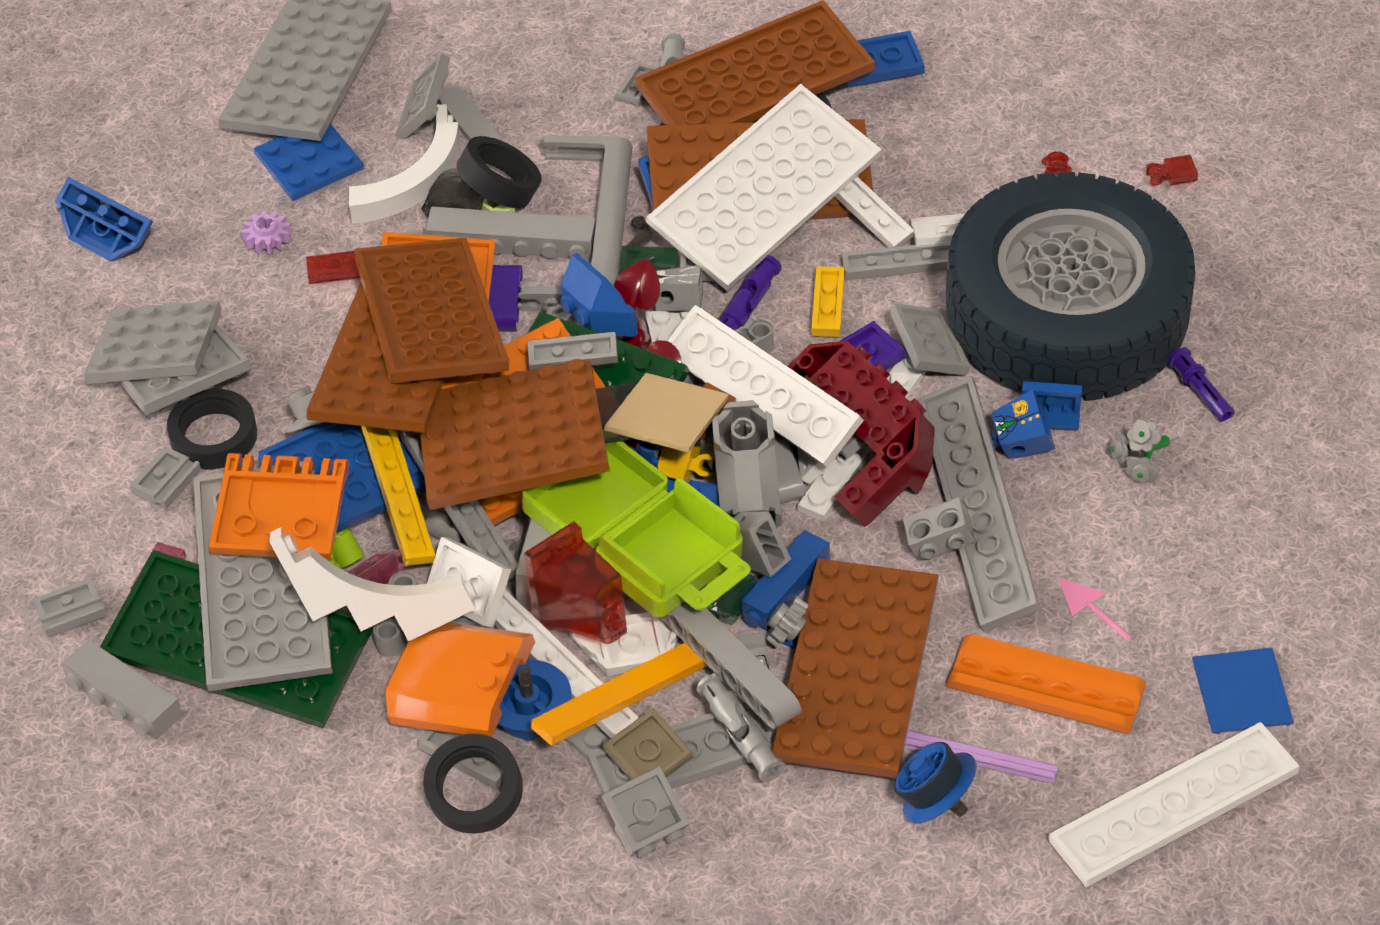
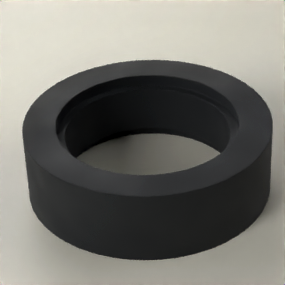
M477 136L470 139L457 161L458 173L470 188L484 198L506 207L521 208L528 205L542 181L539 169L529 157L514 146L492 137ZM486 164H489L500 169L508 176H510L513 180L499 175L498 173L490 169Z
M212 388L191 395L188 399L179 401L173 407L167 419V432L172 450L189 457V460L192 462H200V467L204 470L224 468L228 453L242 454L243 459L245 454L252 450L257 440V425L251 404L242 395L227 389ZM225 414L235 418L240 423L236 434L219 444L199 445L185 437L188 427L195 420L205 415Z
M465 734L450 739L433 753L425 768L423 787L426 799L441 823L458 832L476 834L494 830L511 818L522 798L523 780L513 754L502 742L483 734ZM471 757H482L493 761L501 768L504 776L502 790L493 803L480 810L463 811L453 807L446 801L443 794V784L446 775L455 764Z

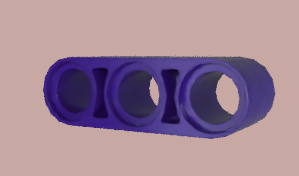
M493 265L489 305L499 332L518 331L516 323L519 321L520 310L518 302L521 301V298L518 297V293L522 292L520 281H523L522 265Z

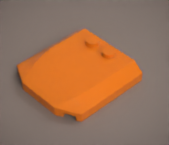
M448 622L409 641L385 689L387 714L390 723L461 735L483 734L492 737L502 716L499 706L518 665L525 666L535 644L533 634Z

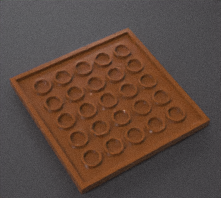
M573 359L566 364L545 365L534 370L517 371L506 376L491 377L478 382L458 384L454 387L441 389L425 433L420 432L426 495L430 510L610 471L590 360Z

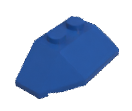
M67 177L55 200L58 209H60L68 239L109 261H115L141 246L153 223L151 219L70 177Z
M578 253L573 254L561 283L562 297L560 302L563 310L577 319L582 327L584 326L598 333L615 332L616 336L630 337L638 335L635 310L630 304H625L621 294L605 276Z

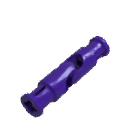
M767 255L758 264L757 268L748 274L734 295V298L721 314L720 322L733 331L746 324L753 310L756 309L771 287L773 277L781 272L782 266L773 256Z

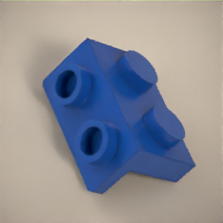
M1023 381L1022 395L1030 390H1034L1043 404L1050 429L1079 430L1082 385Z

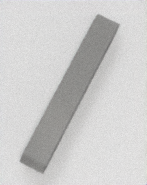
M684 601L668 615L661 617L771 729L778 728L801 713V705L792 691L707 608L700 611L695 610Z

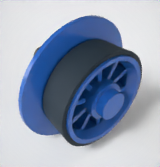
M945 742L929 744L916 752L903 765L894 782L895 793L905 800L903 808L905 817L912 823H925L939 817L950 808L959 817L965 815L968 807L960 801V798L968 790L977 770L975 758L965 752L954 754Z

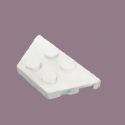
M649 612L568 626L570 638L606 676L624 674L675 648L679 638L661 618L655 617Z

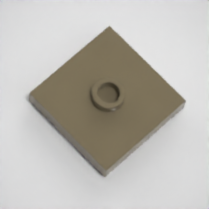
M654 708L603 744V749L630 780L659 766L667 778L693 758V752Z

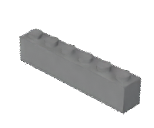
M431 207L425 232L426 235L495 240L494 255L506 253L522 257L534 255L546 258H571L573 254L578 253L583 259L592 260L596 218Z

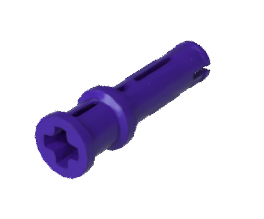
M1186 347L1174 351L1169 357L1167 364L1171 369H1175L1179 373L1182 383L1188 387L1191 386L1218 418L1219 422L1232 418L1235 410L1205 376V368L1194 361L1191 357V351Z

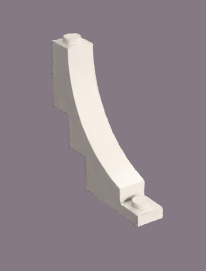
M282 527L270 532L269 542L312 621L347 605L360 631L395 615L407 640L411 641L476 609L474 599L478 597L476 589L471 580L465 582L461 573L444 580L420 585L381 584L354 576L336 567L311 546L297 552L298 547L291 534L286 535Z

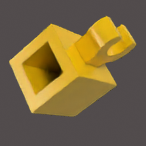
M696 445L692 447L689 453L663 446L658 470L668 477L674 479L682 478L684 481H687L690 477L693 478L694 472L700 476L709 477L712 473L705 471L702 465L705 460L715 461V456L711 454L699 455L701 447Z

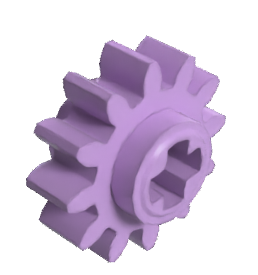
M262 211L260 216L252 214L250 215L252 222H243L244 229L241 231L243 242H246L247 249L255 247L257 254L262 252L263 249H266L267 253L271 254L274 247L278 250L283 249L282 242L290 243L289 235L292 234L290 223L287 222L285 215L278 218L277 211H273L271 215L266 214L265 211Z

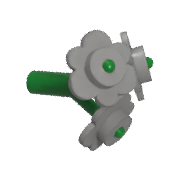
M1137 420L1133 425V429L1127 433V437L1131 440L1130 444L1125 443V436L1120 431L1115 432V440L1111 441L1112 456L1117 458L1118 463L1126 464L1129 450L1139 452L1143 449L1146 452L1145 456L1141 459L1137 457L1128 459L1126 473L1131 475L1134 481L1142 483L1146 481L1149 483L1155 482L1160 469L1157 465L1150 462V458L1154 450L1167 447L1170 444L1169 437L1166 435L1161 436L1156 430L1157 425L1154 422L1147 423L1144 420Z

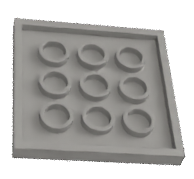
M200 300L182 304L174 302L169 305H145L137 308L120 307L111 310L84 373L87 384L198 375L222 310L219 300Z
M216 324L198 375L118 382L145 415L159 412L164 407L175 402L184 401L200 391L212 389L217 384L230 378H237L252 368L249 359Z

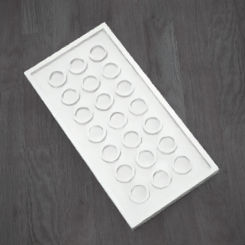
M800 84L650 213L646 218V223L728 291L880 157L882 149Z

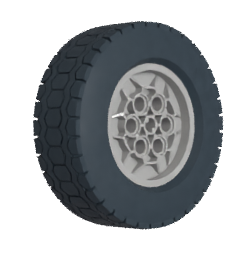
M1054 172L1037 174V179L1032 175L1018 179L1017 183L1011 181L1000 186L999 190L996 188L989 192L983 199L980 198L971 206L970 210L965 213L960 223H958L953 234L948 253L946 276L947 318L950 327H952L951 330L967 359L971 360V363L982 373L986 372V375L998 383L1003 381V386L1017 392L1023 387V381L1082 385L1081 400L1084 396L1085 401L1103 399V394L1106 398L1123 393V389L1125 392L1141 386V382L1144 384L1154 378L1157 373H1160L1168 365L1171 354L1181 347L1189 326L1195 283V262L1190 240L1181 223L1179 224L1178 219L1170 210L1167 211V208L1155 198L1152 200L1151 195L1140 189L1135 191L1134 186L1122 181L1116 184V179L1099 175L1098 179H1095L1096 174L1079 172L1078 176H1075V172H1058L1057 176H1055Z

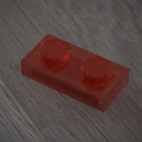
M354 251L306 256L309 284L360 278Z

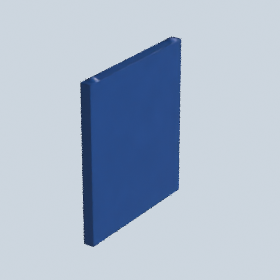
M1273 648L1192 657L1212 733L1219 734L1221 732L1245 730L1259 722L1265 727L1294 724Z

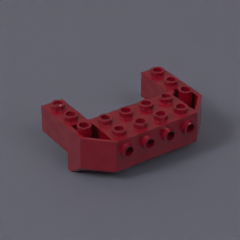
M849 341L809 344L787 367L857 413L864 421L855 432L877 454L835 496L865 527L882 513L908 486L916 494L922 490L932 468L935 427L923 415L927 410L915 398L910 402L905 397L909 392L897 380L891 384L887 380L890 374L879 363L873 366L869 362L873 357L861 345L855 348Z

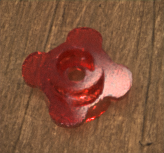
M1054 151L1042 159V164L1046 167L1045 173L1054 172L1057 175L1058 172H1072V168L1068 165L1069 157L1063 152Z

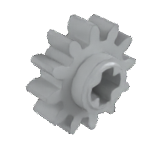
M795 596L788 605L784 602L779 604L767 621V625L771 628L768 630L765 640L776 648L785 639L791 642L799 634L806 622L803 615L809 605L798 596Z

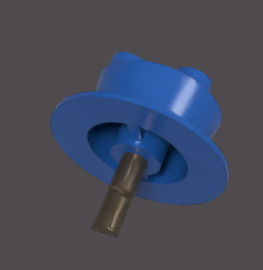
M528 659L525 666L518 665L499 706L502 716L498 725L508 734L521 738L524 741H532L541 737L531 728L532 719L571 700V686L565 674L556 666L540 660Z

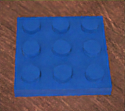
M331 123L321 141L279 136L253 148L256 157L292 201L364 169L361 159Z

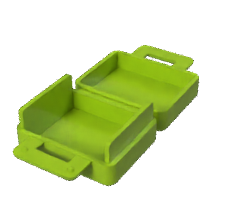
M603 432L610 468L609 472L522 491V508L529 517L578 556L588 558L595 554V567L597 571L655 617H665L684 601L695 610H704L750 573L751 568L749 564L740 558L743 548L740 524L682 478L675 480L674 489L668 493L667 476L610 432Z

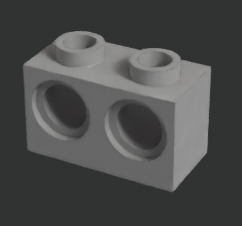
M959 497L903 518L908 545L918 561L932 559L940 554L976 542L970 515Z

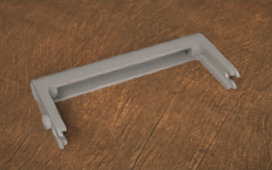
M543 136L539 138V142L543 143L544 146L560 147L558 150H542L540 155L545 156V160L603 162L591 265L614 286L615 280L619 275L633 149L632 143L624 137ZM524 287V291L518 293L519 298L526 300L537 299L540 302L526 301L525 304L520 306L519 310L547 312L546 308L561 304V287Z

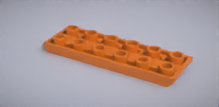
M970 634L963 639L956 662L949 676L947 687L1130 734L1146 682L1139 676Z

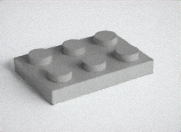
M441 53L412 80L395 134L400 139H406L412 133L415 135L426 120L431 121L438 111L436 104L444 91L442 84L449 75L447 68L450 58L445 54Z
M893 304L890 314L915 370L958 375L967 374L970 369L969 362L951 330L952 327L949 325L944 309Z

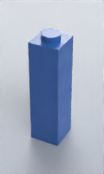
M804 530L787 549L791 560L772 577L764 575L742 600V618L749 626L753 628L760 627L768 632L771 627L767 625V621L778 605L782 602L788 605L812 581L817 558L830 560V543L807 530Z

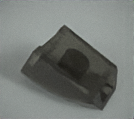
M456 167L448 169L438 176L430 188L421 209L427 218L429 217L431 207L481 210L485 198L464 182Z

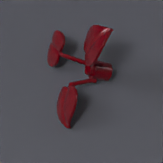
M643 259L624 269L617 276L614 287L621 294L625 304H630L635 310L638 335L634 337L623 336V339L617 340L682 363L681 355L676 346L663 340L651 343L650 335L642 329V323L637 314V307L645 311L651 310L657 304L660 296V281L657 271L650 261Z

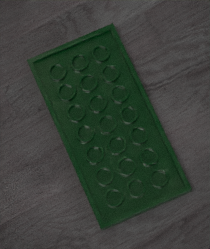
M153 550L100 648L123 663L208 690L206 685L199 564ZM338 609L328 614L333 669L331 674L214 690L211 692L324 729L373 632L374 625L360 631L350 612Z

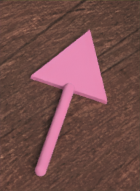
M1058 577L1072 616L1088 606L1124 639H1131L1127 632L1092 603L1106 592Z

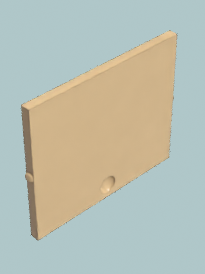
M645 373L606 423L605 431L689 453L712 422V419L728 400V394Z

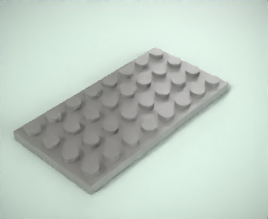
M287 0L219 117L220 128L321 141L392 10L391 1Z
M303 461L300 462L299 474L302 472ZM261 468L253 469V471L260 472ZM224 473L193 477L205 671L208 691L333 673L328 614L312 621L278 557L210 553L209 543Z

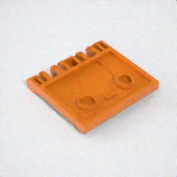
M228 453L209 543L210 553L277 557L269 542L270 532L282 527L286 535L291 534L298 547L297 552L311 546L323 558L332 560L345 482L348 479L349 460L335 459L331 475L332 460L330 458H323L320 475L312 474L314 470L312 457L304 458L302 472L299 474V457L277 456L274 472H272L271 455H264L261 470L256 472L253 471L255 460L252 454H245L243 461L242 454Z

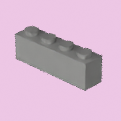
M87 640L62 663L66 675L65 681L74 691L81 689L87 693L88 698L95 705H105L119 721L127 720L132 724L135 731L142 736L148 734L157 740L182 716L178 698L90 640Z

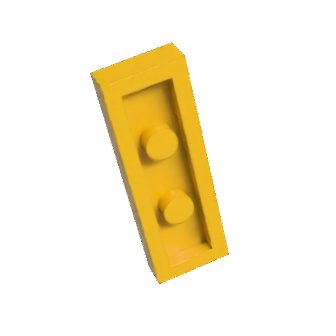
M816 266L812 336L840 337L845 267Z

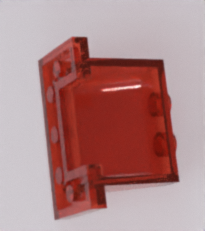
M575 521L524 552L532 613L549 632L555 628H560L604 644L613 643L627 634L621 575L583 539L582 528Z

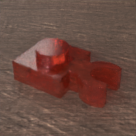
M1190 154L1165 158L1163 165L1158 163L1146 165V175H1150V185L1153 186L1160 185L1166 180H1169L1170 185L1198 180V171Z

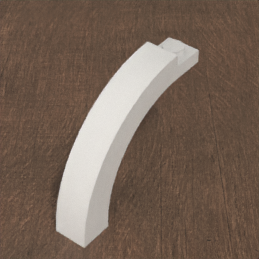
M447 104L436 105L438 111L436 113L434 139L426 153L414 165L398 175L383 181L367 185L349 186V209L352 223L378 220L402 212L424 200L445 181L455 165L460 148L458 122H454L453 115H448Z

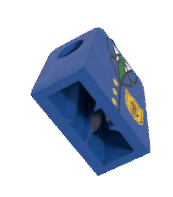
M1034 390L1026 392L992 413L995 429L990 431L994 448L1001 446L1009 459L1021 458L1056 449L1043 404Z

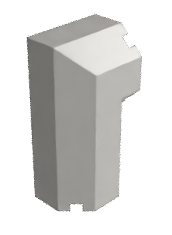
M753 400L728 402L719 416L717 414L712 419L720 508L732 518L742 511L769 512L776 527L782 525L772 414L768 411L764 412Z

